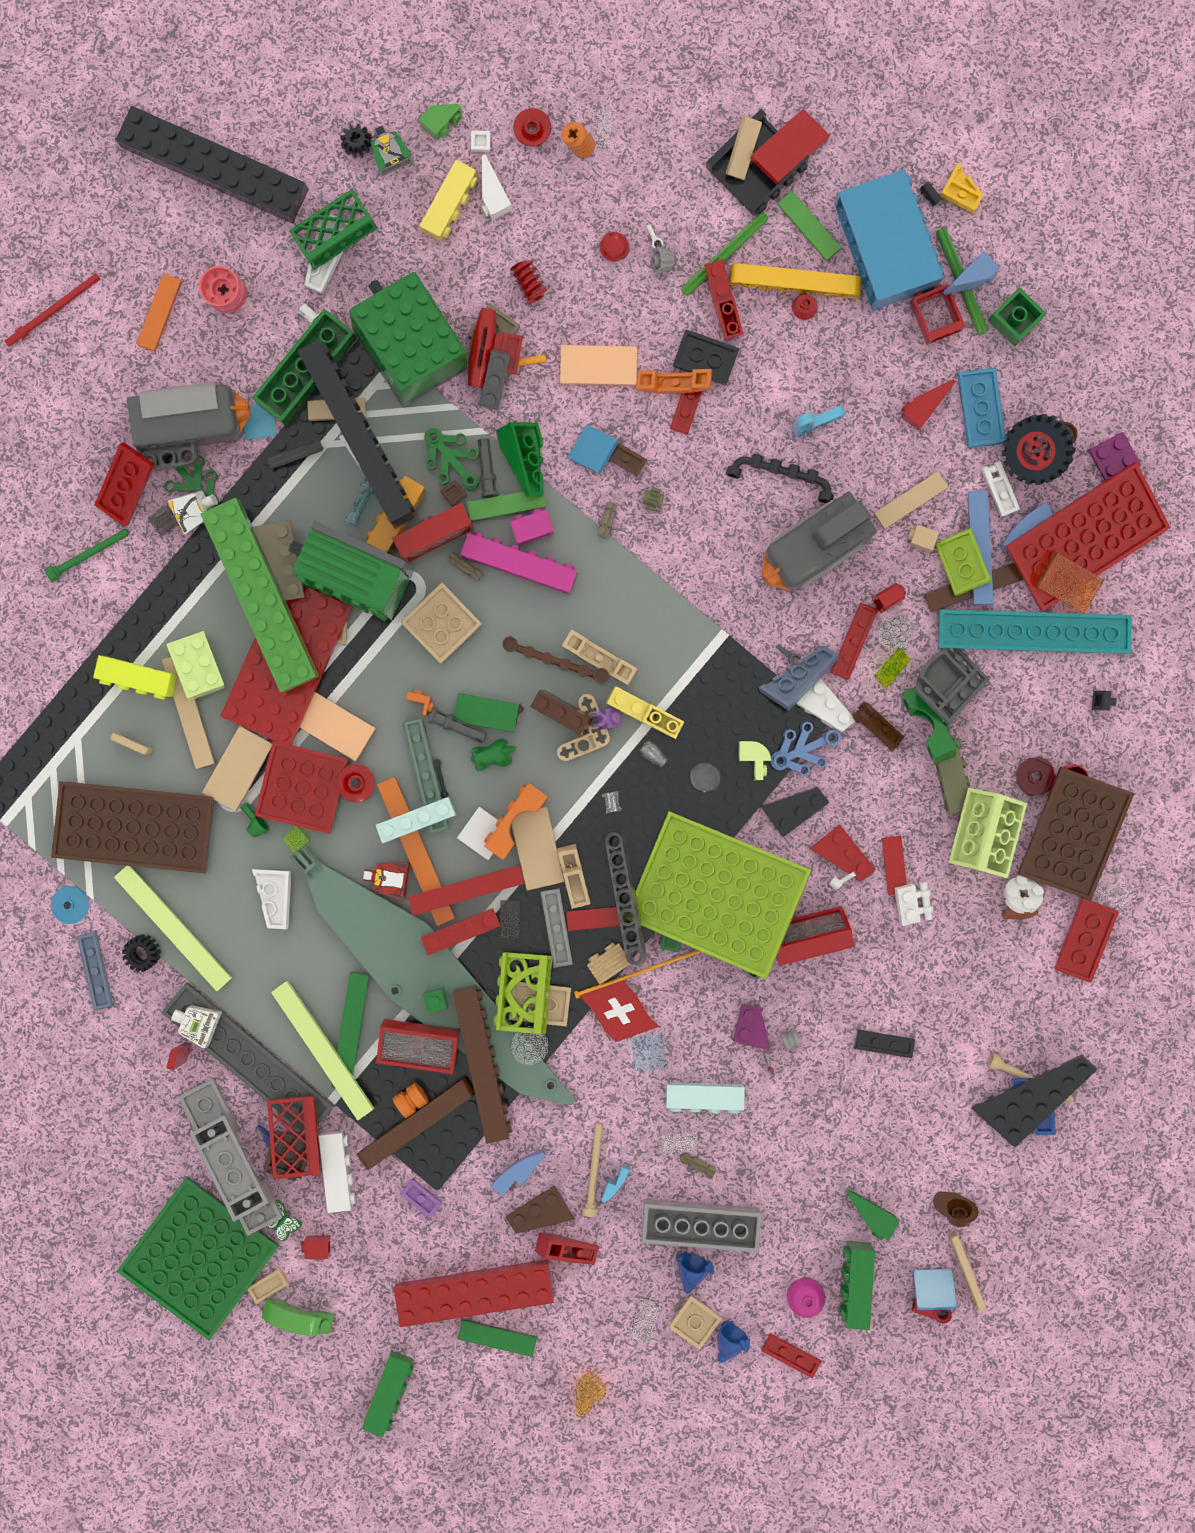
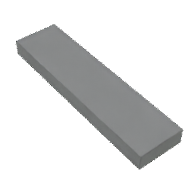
M560 888L541 891L553 966L556 968L573 965Z

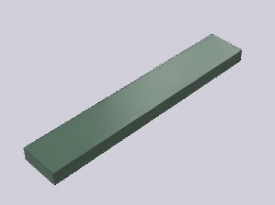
M422 718L405 721L403 724L423 806L442 800ZM447 819L428 826L430 834L449 830Z

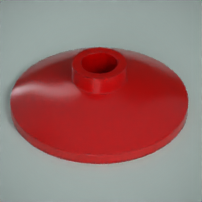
M525 109L514 120V134L523 145L530 147L539 146L550 136V119L546 113L539 109ZM535 127L536 131L531 133L529 128Z
M351 764L339 772L336 786L339 794L349 802H362L372 794L375 780L372 772L367 767L360 764ZM356 780L357 786L353 787L351 781Z

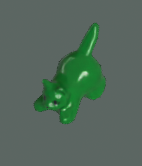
M498 739L490 746L472 748L471 762L476 765L475 769L477 771H482L491 765L506 767L512 763L510 753L516 750L515 746H507L508 741L506 739Z

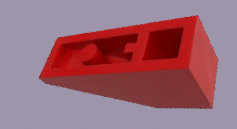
M952 379L916 397L911 403L907 401L901 409L904 412L901 418L919 431L956 381Z
M539 1232L535 1252L544 1259L595 1265L599 1250L597 1245Z

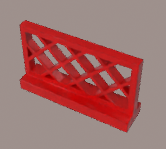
M315 1095L267 1100L273 1179L319 1176L321 1174ZM303 1101V1110L299 1115L290 1109L294 1102ZM280 1103L286 1109L278 1117L273 1113L272 1104ZM287 1110L296 1117L290 1126L281 1119ZM298 1119L305 1126L301 1134H298L291 1128ZM278 1121L287 1128L281 1137L274 1132V1126ZM288 1130L298 1137L292 1145L283 1139ZM299 1139L306 1144V1150L302 1154L293 1148ZM279 1141L288 1147L283 1156L275 1150V1146ZM290 1149L299 1156L293 1165L284 1159V1156ZM300 1159H303L307 1163L308 1171L300 1172L294 1166ZM282 1160L290 1169L284 1174H277V1165Z

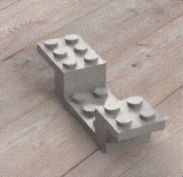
M212 1078L179 1096L178 1098L195 1130L190 1133V1136L233 1222L239 1219L247 1236L282 1218L283 1214L267 1182L260 1183L235 1133L240 1129L215 1079Z

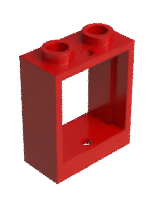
M942 284L936 285L931 288L932 291L927 293L924 291L918 292L913 295L914 298L910 302L926 345L961 332L965 328L953 294L945 295L943 293L949 284L944 286ZM943 295L953 323L929 332L919 304Z

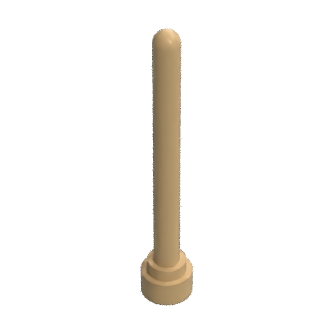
M995 1053L990 1057L993 1059L992 1062L988 1061L987 1067L994 1071L1001 1069L1017 1078L1033 1077L1004 1063L1001 1056ZM1070 1095L1065 1101L1072 1102L1073 1096Z
M596 1123L594 1130L587 1203L582 1208V1215L586 1217H597L598 1213L595 1195L603 1128L601 1123Z

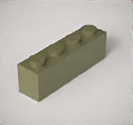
M956 735L950 736L955 738L958 745L956 756L935 764L947 815L962 812L968 787H970L969 778L965 776L963 769L966 767L965 760L960 756L959 752L961 742L959 738H956Z

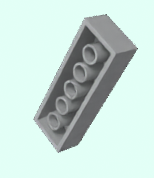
M644 1199L641 1239L642 1243L759 1253L762 1213L760 1208Z

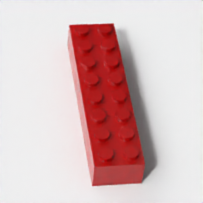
M548 1259L396 1283L394 1287L400 1327L554 1303Z

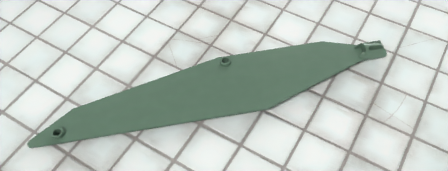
M305 845L302 847V850L306 855L301 850H298L296 852L298 858L295 855L290 857L305 874L320 916L395 1004L425 1025L460 1029L452 992L454 989L477 984V988L481 989L483 1000L480 1001L481 1006L486 1009L487 1013L485 1024L486 1027H490L492 1038H489L490 1046L494 1045L496 1057H493L494 1064H498L500 1076L497 1077L522 1095L566 1105L574 1104L575 1099L540 1056L533 1051L534 1049L519 1032L496 1030L494 1017L497 1014L498 1007L449 948L429 956L427 955L421 937L434 932L428 923L321 864ZM397 987L399 992L394 993L392 988ZM444 987L448 1002L447 1009L427 1014L423 998L424 992ZM506 1017L507 1023L513 1025ZM460 1029L458 1049L466 1054ZM549 1082L554 1083V1087L549 1088L547 1084Z

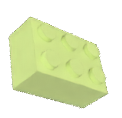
M204 631L166 644L188 701L225 688Z

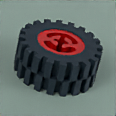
M1035 414L1016 423L1012 430L1008 431L1006 434L1007 439L1003 441L1002 445L1005 446V450L1002 451V457L1006 456L1004 465L1005 467L1009 465L1011 470L1008 472L1011 475L1015 473L1018 481L1025 480V484L1029 485L1032 483H1036V485H1041L1045 482L1049 483L1069 468V464L1074 459L1072 455L1076 451V447H1073L1075 437L1071 438L1070 433L1072 430L1070 427L1067 429L1064 426L1066 423L1063 420H1056L1057 417L1054 415L1049 417L1047 414ZM1037 437H1042L1048 441L1051 454L1047 458L1046 454L1049 448H1044L1030 456L1031 459L1039 461V463H1034L1027 457L1025 446L1029 442L1030 445L1028 446L1027 453L1033 451L1036 447L1043 446L1046 442L1037 439Z

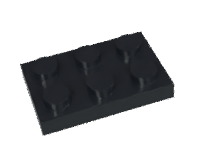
M686 329L673 367L686 372H693V369H712L711 381L726 386L740 348Z

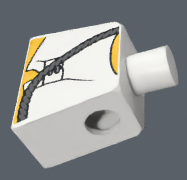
M202 490L167 501L184 534L193 531L204 523L200 513L218 504L217 498L213 494L206 497Z

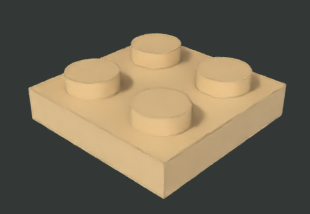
M690 1294L668 1327L700 1350L722 1320V1316Z

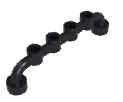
M753 454L752 458L744 456L737 458L732 466H728L726 470L728 477L739 479L742 473V469L739 467L742 464H747L756 469L761 468L774 474H783L792 479H801L810 484L821 485L824 491L819 492L817 499L819 502L826 504L834 499L830 483L826 479L819 477L818 471L808 469L807 473L801 472L800 466L796 464H789V468L781 466L782 461L778 459H771L770 463L763 461L764 457L760 454Z

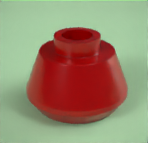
M809 294L798 295L792 303L794 315L802 320L812 318L818 309L816 299Z

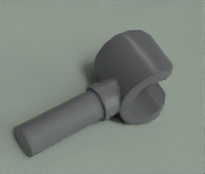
M778 644L776 646L788 658L790 664H795L791 660L794 655L801 659L798 654H791Z

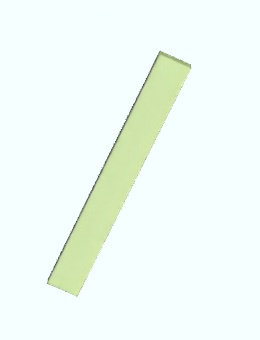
M126 866L114 877L216 991H219L232 979L227 971L132 866Z
M289 981L271 992L356 1119H361L375 1109Z

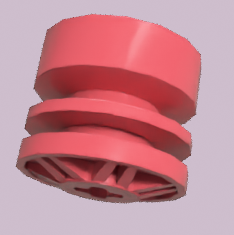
M213 266L207 269L201 276L199 282L200 293L203 299L217 311L232 313L239 310L245 303L247 297L246 286L243 280L229 268ZM226 288H227L229 291H228V292H225V295H224V294L222 293V291H226Z

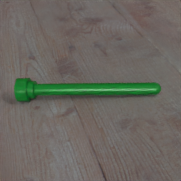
M123 529L63 564L49 566L44 571L53 583L60 579L59 576L64 571L122 540L130 532L128 529Z

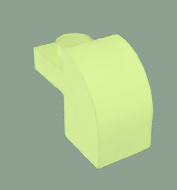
M738 742L739 761H754V780H763V776H767V766L763 765V761H771L769 751L758 742Z

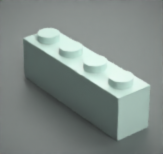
M447 797L375 826L382 843H386L457 814L451 798Z
M667 1082L666 1108H670V1111L681 1112L682 1109H689V1112H701V1109H708L710 1113H720V1110H728V1113L736 1114L739 1113V1110L744 1111L745 1087L740 1084Z

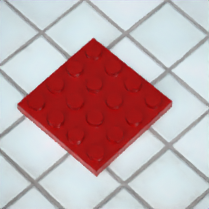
M273 741L254 816L330 834L340 797L336 786L337 776L347 766L349 759L292 745L288 747Z

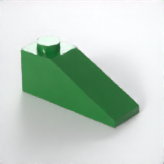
M846 1188L845 1192L871 1229L872 1235L880 1240L885 1238L889 1241L900 1221L899 1218Z

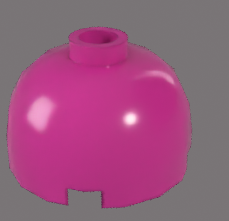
M801 1278L795 1280L789 1286L787 1302L790 1309L796 1315L802 1318H811L817 1316L823 1310L825 1293L823 1287L816 1280Z

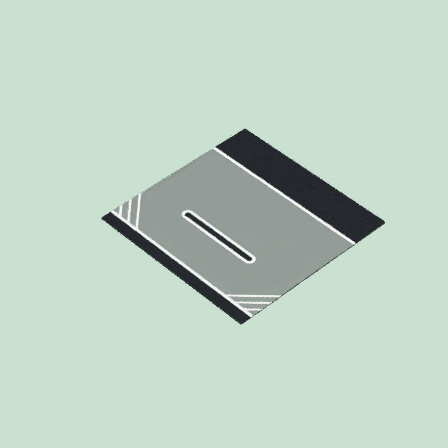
M359 339L337 363L343 375L340 379L344 377L352 392L349 396L353 395L354 398L365 397L366 420L370 425L367 429H372L379 442L376 445L377 448L381 446L388 459L385 462L386 465L390 463L396 473L397 478L394 480L397 482L406 476L424 486L427 490L413 513L415 518L408 522L404 531L420 524L421 520L426 521L429 516L434 517L452 507L440 491L453 480H456L467 494L457 504L462 503L469 519L467 502L485 499L481 497L483 491L482 482L479 481L481 475L479 457L474 461L469 458L456 457L469 474H474L478 478L479 484L474 490H468L464 487L463 478L450 463L448 469L449 483L441 485L438 482L437 477L440 474L442 453L438 448L435 457L437 468L433 471L426 468L425 462L428 459L429 446L425 443L424 435L431 428L439 429L443 435L456 436L459 433L465 435L467 440L465 445L458 446L456 443H444L448 449L469 450L470 448H475L479 453L477 440L482 438L490 439L492 469L497 479L495 480V487L498 496L523 492L519 481L500 449L499 442L437 390L433 389L405 407H402ZM316 388L307 401L324 399L319 389ZM306 401L286 427L284 426L229 490L219 502V505L233 498L241 500L252 527L290 520L295 541L303 545L310 530L313 531L311 527L314 521L366 543L368 532L370 529L374 530L377 525L376 519L379 513H383L384 510L363 471L339 438L343 434L336 421H309L308 402ZM435 434L431 435V436H430V439H431V440H436V439H437V435H435ZM458 437L457 442L462 443L464 438ZM318 440L322 443L323 451L274 469H271L268 464V458ZM475 451L470 452L469 456H470V457H475V456H476V452H475ZM430 461L428 463V467H433L435 465L433 461ZM441 476L440 481L445 482L447 477ZM473 478L467 480L468 484H473L474 482ZM544 480L543 494L546 508H542V511L547 510L554 530L553 535L518 546L510 521H513V517L524 514V517L531 515V511L472 521L474 530L469 533H480L484 535V539L490 541L492 538L500 540L502 545L507 547L510 544L520 547V551L525 553L528 551L535 552L542 559H546V557L557 560L556 564L562 566L564 563L574 566V570H577V576L570 595L465 559L475 569H479L483 573L480 580H474L471 575H467L456 564L453 565L448 560L453 552L462 558L460 554L467 534L407 563L413 570V575L411 579L408 578V586L392 620L387 618L385 622L376 618L370 611L367 614L351 604L353 608L348 617L346 645L335 646L316 693L375 727L376 730L357 761H354L299 728L292 746L349 759L347 766L351 764L363 765L374 776V790L366 800L362 802H349L340 795L330 834L262 818L269 827L265 834L254 838L248 833L247 827L251 820L240 807L248 802L255 813L269 759L268 755L237 811L214 800L205 874L132 866L232 977L219 991H216L114 878L126 865L51 858L59 781L207 796L202 791L240 726L220 717L255 635L205 523L196 529L0 760V821L135 936L145 934V937L147 935L151 936L150 940L154 938L156 940L154 944H159L157 950L161 949V953L158 955L375 1139L406 1119L394 1104L393 1097L400 1092L405 1093L406 1088L414 1082L418 1083L423 1089L429 1101L464 1077L474 1089L467 1055L458 1049L453 1074L376 1063L380 1026L383 1019L423 1023L388 997L320 916L305 874L290 857L295 855L298 858L296 854L298 850H301L306 855L302 850V847L305 845L321 864L412 914L408 897L423 892L411 864L406 895L403 900L373 890L374 882L363 880L365 869L376 871L377 863L410 862L400 838L382 843L375 826L391 819L377 784L396 777L409 810L413 811L423 807L403 722L418 718L423 719L433 762L435 759L441 761L440 769L445 790L448 792V797L451 798L457 814L447 819L449 830L430 834L428 826L418 830L442 887L520 865L522 872L512 825L510 833L515 845L504 860L494 853L487 860L457 839V837L478 807H481L498 820L501 816L505 817L509 812L506 808L512 800L516 802L520 795L517 793L523 784L527 786L530 783L548 796L541 808L547 807L556 847L560 848L576 844L590 899L589 905L572 909L565 882L527 890L526 884H521L450 905L455 919L439 926L436 925L431 911L414 915L428 923L435 932L491 908L494 909L500 923L499 927L448 948L496 1004V997L499 995L500 988L497 981L499 975H501L499 960L503 952L552 956L541 891L560 888L573 965L554 968L552 961L550 985L571 987L567 1026L547 1024L546 1034H536V1036L533 1033L519 1032L521 1035H526L529 1045L535 1049L534 1051L540 1055V1058L545 1063L591 1009L581 997L576 999L574 991L580 992L599 985L587 966V963L590 962L588 959L596 953L599 955L604 953V948L612 942L615 945L620 943L624 949L620 926L568 931L566 911L617 907L605 845L606 836L609 833L616 832L625 837L636 891L669 811L734 838L791 770L787 767L784 770H776L771 766L770 761H763V765L767 766V776H763V780H754V761H739L738 742H758L767 748L771 757L774 752L780 751L784 741L783 733L786 729H791L796 733V738L791 741L788 752H790L796 746L801 733L800 725L802 722L808 721L813 725V730L809 733L805 744L816 740L827 727L826 724L821 722V719L805 712V709L799 705H794L788 711L761 693L759 687L763 684L767 685L773 681L772 678L777 676L773 671L610 535L605 538L598 536L599 526ZM395 545L390 555L402 559ZM441 583L482 623L442 664L401 623ZM572 629L619 659L636 667L637 671L628 685L610 675L606 683L599 684L594 678L588 676L581 677L574 671H563L559 666L553 664L546 665L542 660L526 658L524 654L516 651L507 652L504 650L502 642L506 637L512 636L519 645L531 646L534 650L542 653L549 652L554 657L569 659L571 663L580 666L586 665L589 669L596 671L598 668L562 647L563 642ZM204 631L225 686L224 689L196 698L215 764L200 769L195 768L173 696L165 697V700L153 697L154 693L147 692V695L136 693L134 688L129 687V690L117 688L118 684L104 685L99 683L100 679L93 678L99 655L165 671L162 659L171 657L166 644ZM614 686L684 721L676 739L619 710L622 727L607 729L610 740L606 746L570 761H562L557 756L559 746L590 734L589 730L585 734L579 735L530 706L539 690H547L579 709L578 701L584 694H590L594 697L599 711L611 709L614 707L606 704ZM413 689L423 691L424 696L432 698L431 701L434 702L433 709L436 707L438 711L448 715L452 714V716L455 713L458 693L515 704L521 703V711L514 733L471 725L487 732L483 743H480L450 729L444 730L443 727L435 723H428L431 713H428V717L422 715L424 704L408 701L406 696L407 692L412 693ZM586 697L584 702L581 703L582 706L587 707L588 712L586 713L596 712V708L592 710L590 707L592 700H588ZM596 717L593 718L590 725L597 724L598 720ZM809 724L804 726L805 731L809 729ZM603 726L598 729H592V733L597 732L598 734L596 741H600L601 744L605 743L604 739L607 736L602 735L600 732ZM249 730L271 743L274 741L252 730ZM792 732L787 733V738L789 739L792 737ZM112 733H118L153 750L149 756L143 755L112 741L110 738ZM498 739H506L508 741L507 746H515L516 750L510 753L512 763L506 767L491 765L482 771H477L475 769L476 765L471 762L472 748L490 746ZM586 740L579 741V750L586 751L589 748V743ZM575 743L570 744L572 748L569 750L563 747V752L560 755L568 758L569 753L573 751L574 755L579 754L575 749ZM778 757L777 763L780 764L782 762V758ZM796 757L790 761L797 763L800 758ZM434 766L435 772H436V776H437V780H438V785H439L440 793H442V789H441V785H440V781H439L437 769H436V767ZM352 780L351 785L353 787L357 786V781ZM614 837L612 840V845L616 847L619 844L618 837ZM621 855L615 860L617 866L623 862ZM252 869L291 871L288 929L267 928L260 893H258L256 887L258 885ZM624 874L619 877V883L621 885H623L626 882V876ZM627 893L622 897L623 903L626 904L630 900V896ZM642 926L644 942L646 943L655 931ZM633 931L630 933L629 939L631 942H634L637 935ZM635 951V952L633 953V955H632L633 958H634V956L638 953V951ZM526 959L528 968L539 965V960ZM512 961L510 968L512 972L516 971L515 965L521 968V972L524 971L521 961ZM622 969L621 971H619L603 983L616 979L624 969ZM354 972L370 975L353 1077L375 1109L361 1119H356L337 1089L331 1087V1080L271 992L286 981H289L337 1052L349 974ZM530 975L531 983H538V978L535 977L532 980ZM397 987L392 988L394 993L399 992ZM508 1012L507 1015H506V1017L508 1018V1020H509V1014H510V1012ZM509 1020L513 1025L518 1022L516 1020ZM523 1021L520 1027L534 1028V1023ZM412 1054V1056L423 1057L420 1054ZM498 1078V1082L502 1083L504 1089L502 1100L509 1107L520 1093ZM473 1095L470 1099L392 1153L435 1190H439L484 1137L476 1095Z

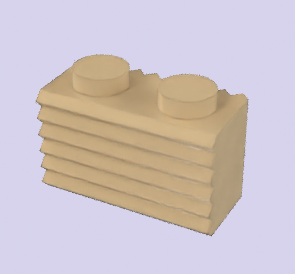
M612 942L604 948V953L601 955L596 953L588 959L590 962L587 963V966L599 984L630 965L626 960L625 951L620 943L615 945Z

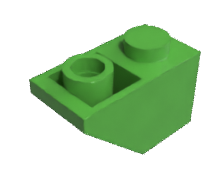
M459 104L430 106L419 119L420 126L437 141L440 138H445L450 130L449 120L454 124L461 120V106Z

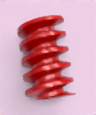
M532 260L519 262L510 268L514 272V278H518L516 282L518 285H521L520 290L524 292L523 296L528 299V304L542 299L547 291V288H540L544 283L543 281L537 282L540 274H533L537 268H530L533 264Z

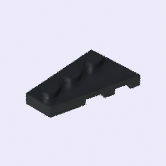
M815 787L768 804L760 805V807L784 837L826 806L829 801L821 790Z

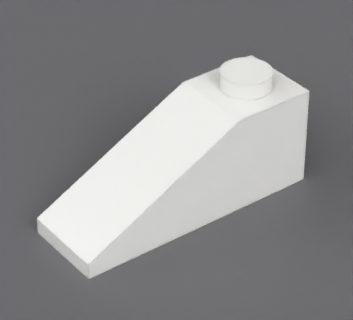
M483 155L482 199L484 205L481 207L485 216H490L493 221L512 211V205L486 155Z

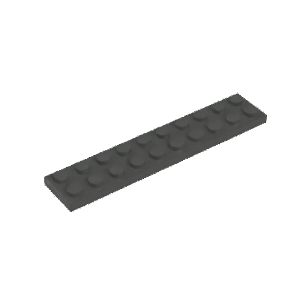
M187 982L161 1013L172 1021L171 1018L175 1010L185 1013L189 1006L221 1010ZM222 1012L210 1045L205 1050L266 1102L267 1100L315 1095L317 1124H319L334 1105ZM172 1021L176 1026L180 1027V1023ZM303 1101L294 1102L290 1109L299 1115L303 1110ZM280 1103L272 1104V1107L281 1114L286 1109ZM288 1110L283 1115L291 1123L296 1119ZM299 1119L294 1123L303 1132L305 1129L304 1123Z

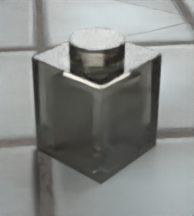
M168 505L148 517L161 536L179 526L174 513Z

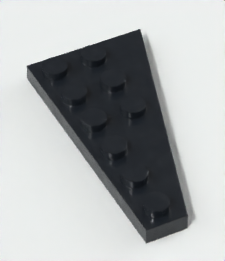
M1079 1055L1062 1063L1061 1066L1055 1069L1047 1070L1040 1076L1032 1077L995 1097L987 1098L986 1101L975 1104L971 1109L1012 1146L1016 1147L1097 1071V1067L1085 1056Z

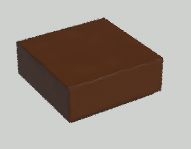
M453 480L440 491L452 507L467 496L456 480Z

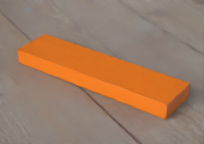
M163 273L136 343L138 346L156 352L182 283L180 279Z

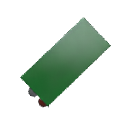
M458 693L454 718L466 724L514 733L515 726L522 721L519 714L523 712L524 708L521 706V703L515 704Z

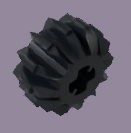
M350 124V130L344 129L345 135L340 136L342 141L341 147L345 149L347 155L352 153L353 158H356L357 153H359L363 158V151L366 153L370 152L369 147L372 146V135L367 133V127L361 129L360 124H357L356 128H353V125ZM358 138L359 142L355 143L354 139Z

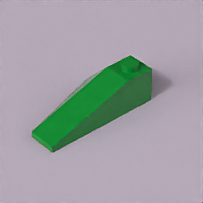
M510 422L497 429L496 434L500 449L526 496H543V474L541 472L543 457L540 456L543 439L539 424L532 422Z

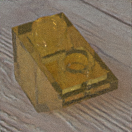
M591 1369L576 1383V1416L578 1418L582 1414L586 1415L592 1409L591 1405L596 1401L600 1402L606 1395L605 1383Z

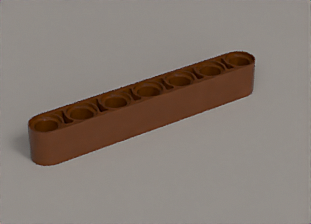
M465 1077L460 1079L429 1101L424 1107L418 1109L413 1115L404 1119L356 1154L368 1171L475 1095L474 1089Z

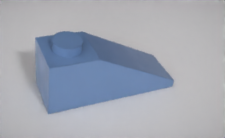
M983 251L943 293L948 295L979 288L985 282L989 284L996 277L994 273L1000 267Z

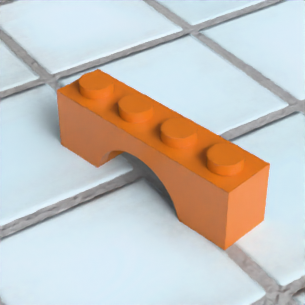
M530 783L527 786L523 784L517 793L520 795L516 802L514 800L511 801L506 808L509 811L507 815L499 818L495 824L497 826L495 832H490L484 840L486 842L484 847L502 860L507 857L515 845L510 833L514 818L526 811L538 812L548 798L546 794Z

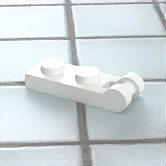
M997 461L990 467H982V474L987 482L1000 517L1019 511V505L1002 463ZM996 472L999 477L993 479L992 474Z

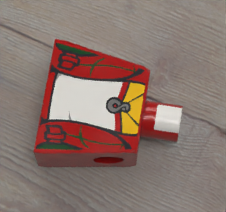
M410 862L377 863L376 871L365 869L363 880L374 882V891L403 900L406 895Z

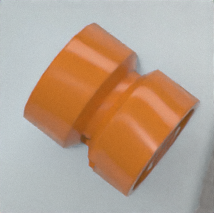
M414 1082L406 1088L405 1093L400 1092L393 1097V1102L405 1118H408L416 1112V1108L421 1109L428 1104L429 1099L419 1084Z

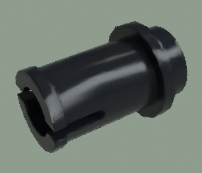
M928 181L919 189L921 194H924L932 207H934L943 198L934 189V184Z

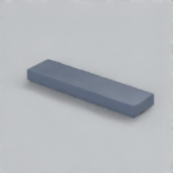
M97 931L77 936L94 1011L114 1006Z

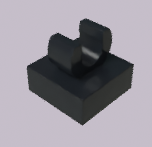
M1094 691L1091 710L1109 711L1110 706H1116L1117 698H1111L1112 691Z

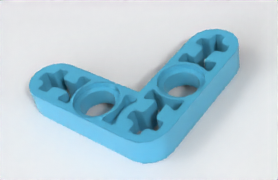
M838 406L815 417L812 412H809L795 420L792 430L795 437L817 429L816 427L821 424L824 426L844 417L846 413L843 406Z

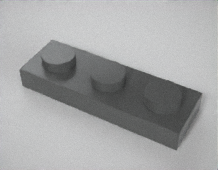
M492 349L480 406L494 410L499 409L511 354Z

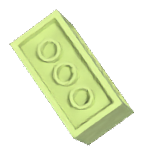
M968 788L949 863L1008 878L1027 803L998 793Z

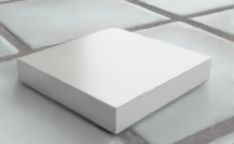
M478 807L457 839L489 860L493 853L484 847L486 844L484 840L490 832H495L497 829L495 824L498 819L481 807Z

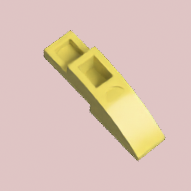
M614 686L606 704L620 710L624 714L676 739L684 724V721Z

